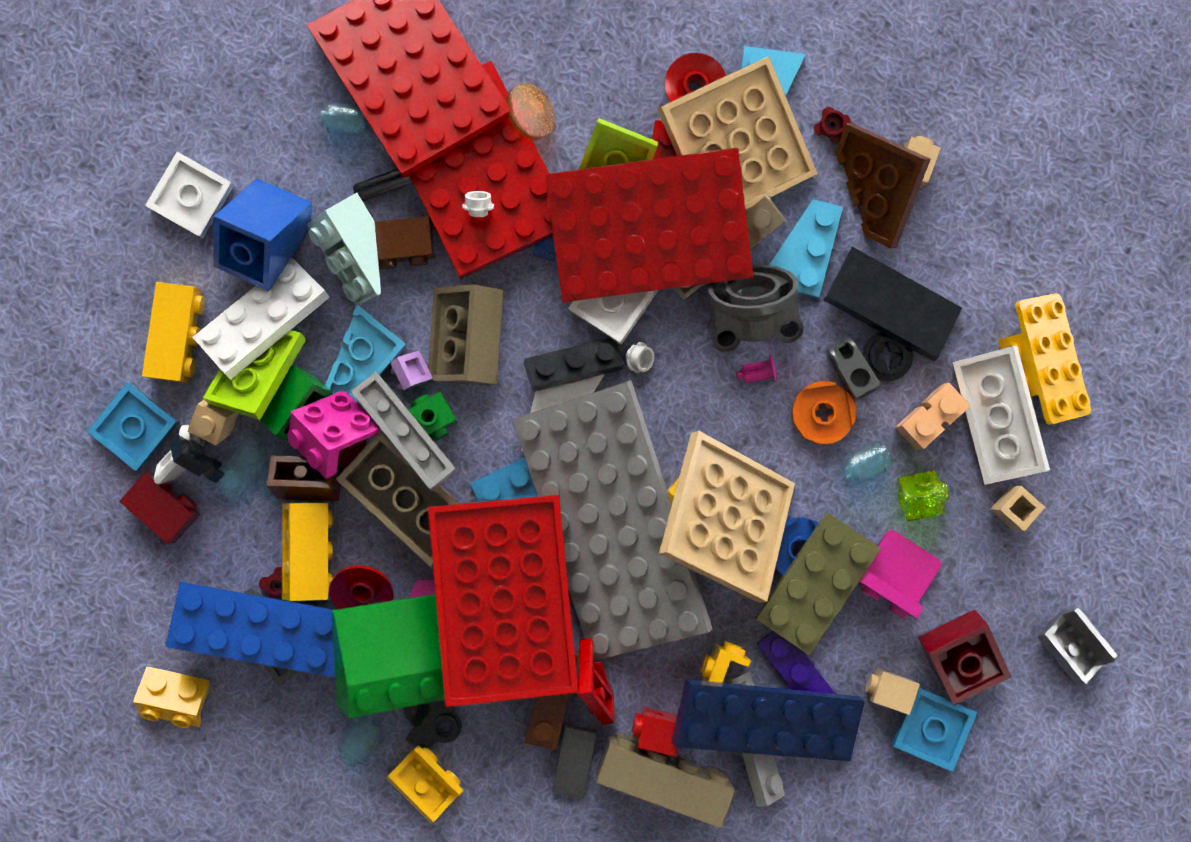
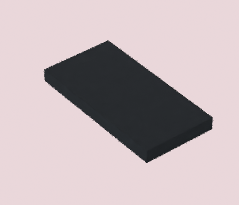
M854 247L849 250L823 299L825 302L933 362L938 359L962 310V307Z

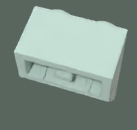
M355 193L325 210L306 225L309 228L308 233L312 242L316 246H320L325 254L328 268L332 273L337 274L343 284L342 289L346 297L350 301H354L355 304L360 305L381 294L374 220L358 193Z

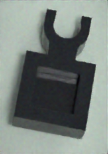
M177 435L170 442L174 463L197 476L204 474L205 477L214 483H217L224 476V472L219 470L222 463L206 456L203 447L194 440L189 441L180 435Z

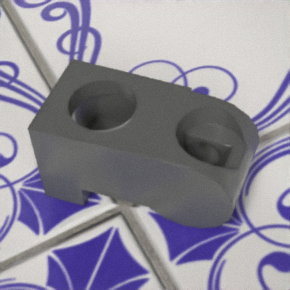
M848 338L826 350L832 365L838 373V377L847 392L852 396L854 402L875 392L881 386V383L852 339Z

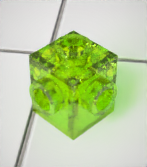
M935 470L897 478L898 501L907 522L945 514V501L949 500V492L944 481L940 482Z

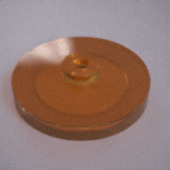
M521 83L512 88L507 95L506 102L511 110L508 117L513 126L522 135L530 139H541L548 135L554 127L555 114L546 94L530 83Z

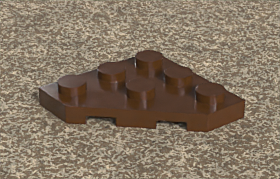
M846 123L836 150V156L839 165L844 166L849 180L846 182L854 206H858L864 222L861 224L864 235L890 249L897 248L931 159L854 123Z

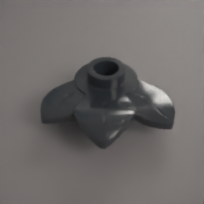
M445 700L403 708L406 718L414 726L408 734L406 741L414 746L419 745L421 748H429L438 741L449 743L454 741L461 733V719L454 712V706L446 707ZM444 720L451 722V731H442L440 723Z

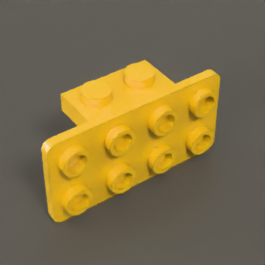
M1055 293L1017 301L1015 309L1022 333L1000 339L998 342L1000 349L1011 346L1018 347L1030 396H1039L1046 423L1052 425L1089 415L1091 413L1090 399L1084 385L1081 366L1078 362L1073 336L1070 332L1061 296Z

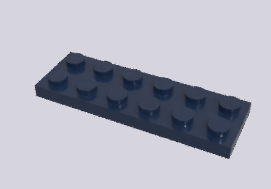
M685 679L672 743L676 748L851 761L865 700L853 695Z

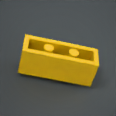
M156 282L142 371L143 377L187 384L189 377H193L196 361L192 358L193 346L198 345L193 336L200 332V328L196 327L198 314L202 315L205 308V297L201 296V290L192 286Z
M328 503L282 504V600H328V592L332 581V575L328 573V560H331L333 555L332 543L328 541V528L332 527L333 515L332 511L328 509Z

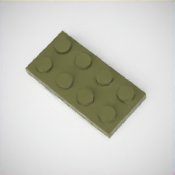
M826 512L755 619L810 655L881 548Z

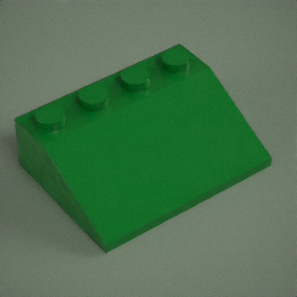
M436 594L331 610L337 707L348 718L445 700Z

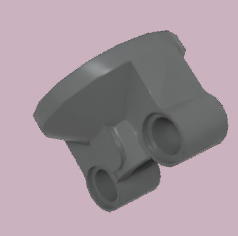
M752 265L753 278L709 283L708 296L711 318L708 322V329L713 345L718 351L731 352L739 346L741 341L758 342L777 336L784 343H792L801 338L804 333V326L799 316L798 280L790 271L777 266ZM787 321H791L789 324L782 325ZM729 330L725 334H720L722 331Z

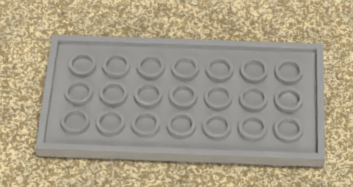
M630 380L514 418V425L538 497L559 495L568 589L585 639L592 638L594 641V661L709 633L712 630V626L694 571L659 554L672 503L632 381Z

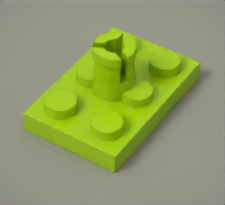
M598 118L579 169L650 160L655 154L658 142Z
M290 330L231 380L220 369L203 399L209 405L260 420L305 343V337L300 332Z

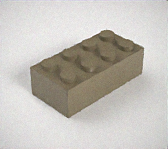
M379 432L336 480L430 567H433L428 507L462 503L442 485H439L431 492L385 433Z
M617 733L616 737L608 736L596 770V783L722 829L735 792L729 778L725 776V771L713 766H708L707 770H704L695 765V760L683 755H678L677 759H674L662 753L638 748L635 744L636 739L623 733Z

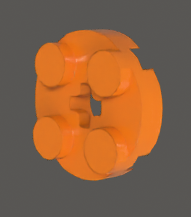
M818 381L806 386L796 395L791 408V418L795 429L804 439L815 444H831L841 440L850 431L856 420V406L852 396L842 387L838 386V384L831 381ZM819 404H824L826 409H831L832 415L827 416V422H822L821 418L815 415V411L819 410Z

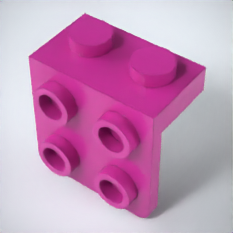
M341 391L291 411L287 436L290 445L307 459L313 469H317L327 479L337 474L340 450L378 434L380 427L347 392Z
M888 530L877 545L881 550L859 581V584L864 586L861 591L877 602L881 597L891 604L888 609L903 619L907 615L918 618L924 608L918 602L941 568V561L898 532Z

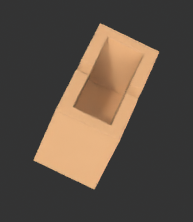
M948 382L936 388L920 403L921 407L915 408L895 428L915 450H922L945 430L944 426L951 425L971 405Z

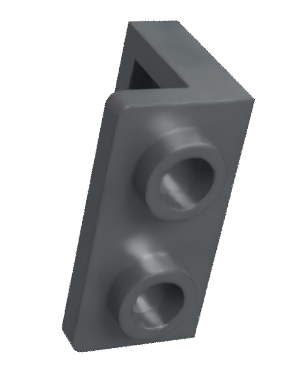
M1077 607L1059 613L1037 636L1077 687L1086 685L1102 665L1112 663L1118 658V655L1110 647L1109 642L1101 636L1089 618Z

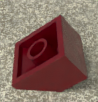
M975 609L917 637L934 673L953 705L1011 678V674L988 624Z

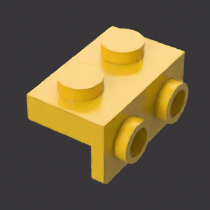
M724 641L723 646L715 643L711 656L705 654L699 672L702 673L703 681L722 683L730 661L749 667L751 660L745 655L746 651L741 646L728 641Z
M147 667L133 702L137 713L146 720L158 721L159 719L171 721L172 724L181 728H189L190 725L200 727L202 721L200 713L209 691L210 681Z
M418 745L392 770L386 779L430 823H433L464 790L459 786L461 782L454 773L449 770L444 771L436 763L438 758L431 750L426 747L422 749Z

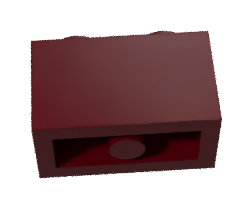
M145 472L119 502L166 544L176 543L200 516L194 509L197 504L186 494L182 493L179 496L171 489L172 481L156 484L154 482L155 474Z

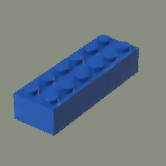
M179 583L165 647L335 678L332 609L191 583Z

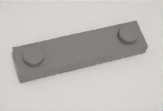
M374 372L351 390L355 398L431 492L457 472L456 468L377 372Z
M750 671L736 674L722 682L755 686ZM742 753L757 807L768 806L785 796L783 782L779 775L774 755Z

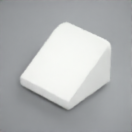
M171 450L156 466L154 482L156 484L172 481L186 470L173 462Z

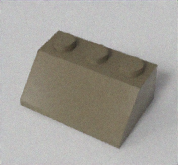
M476 284L434 288L428 369L433 379L428 382L497 385L503 290Z

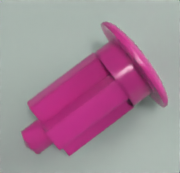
M770 354L769 360L742 365L743 370L736 373V377L738 379L744 378L745 383L772 377L774 382L777 380L775 363Z

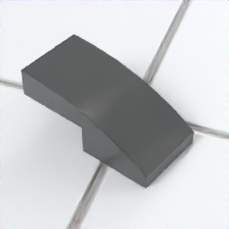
M569 724L565 725L552 790L553 793L584 799L597 730Z

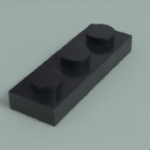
M611 338L524 359L523 363L533 392L619 371L624 367L618 345Z

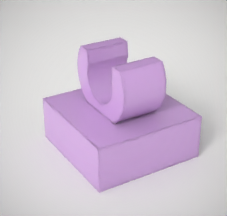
M420 350L399 356L390 362L392 365L390 373L391 375L396 374L400 382L397 385L398 389L407 390L433 379Z

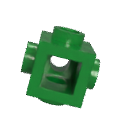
M441 392L430 398L426 394L411 402L412 408L408 409L434 442L448 435L447 429L458 423ZM428 415H434V419L431 422H425Z

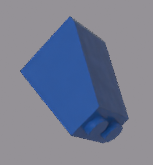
M256 179L214 215L213 267L269 291L309 231L306 224L311 221L312 202L260 179Z

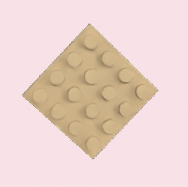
M769 56L657 108L677 156L738 147L745 209L754 206L765 196L770 198L817 174Z
M701 431L692 432L659 554L758 603L767 602L795 483Z

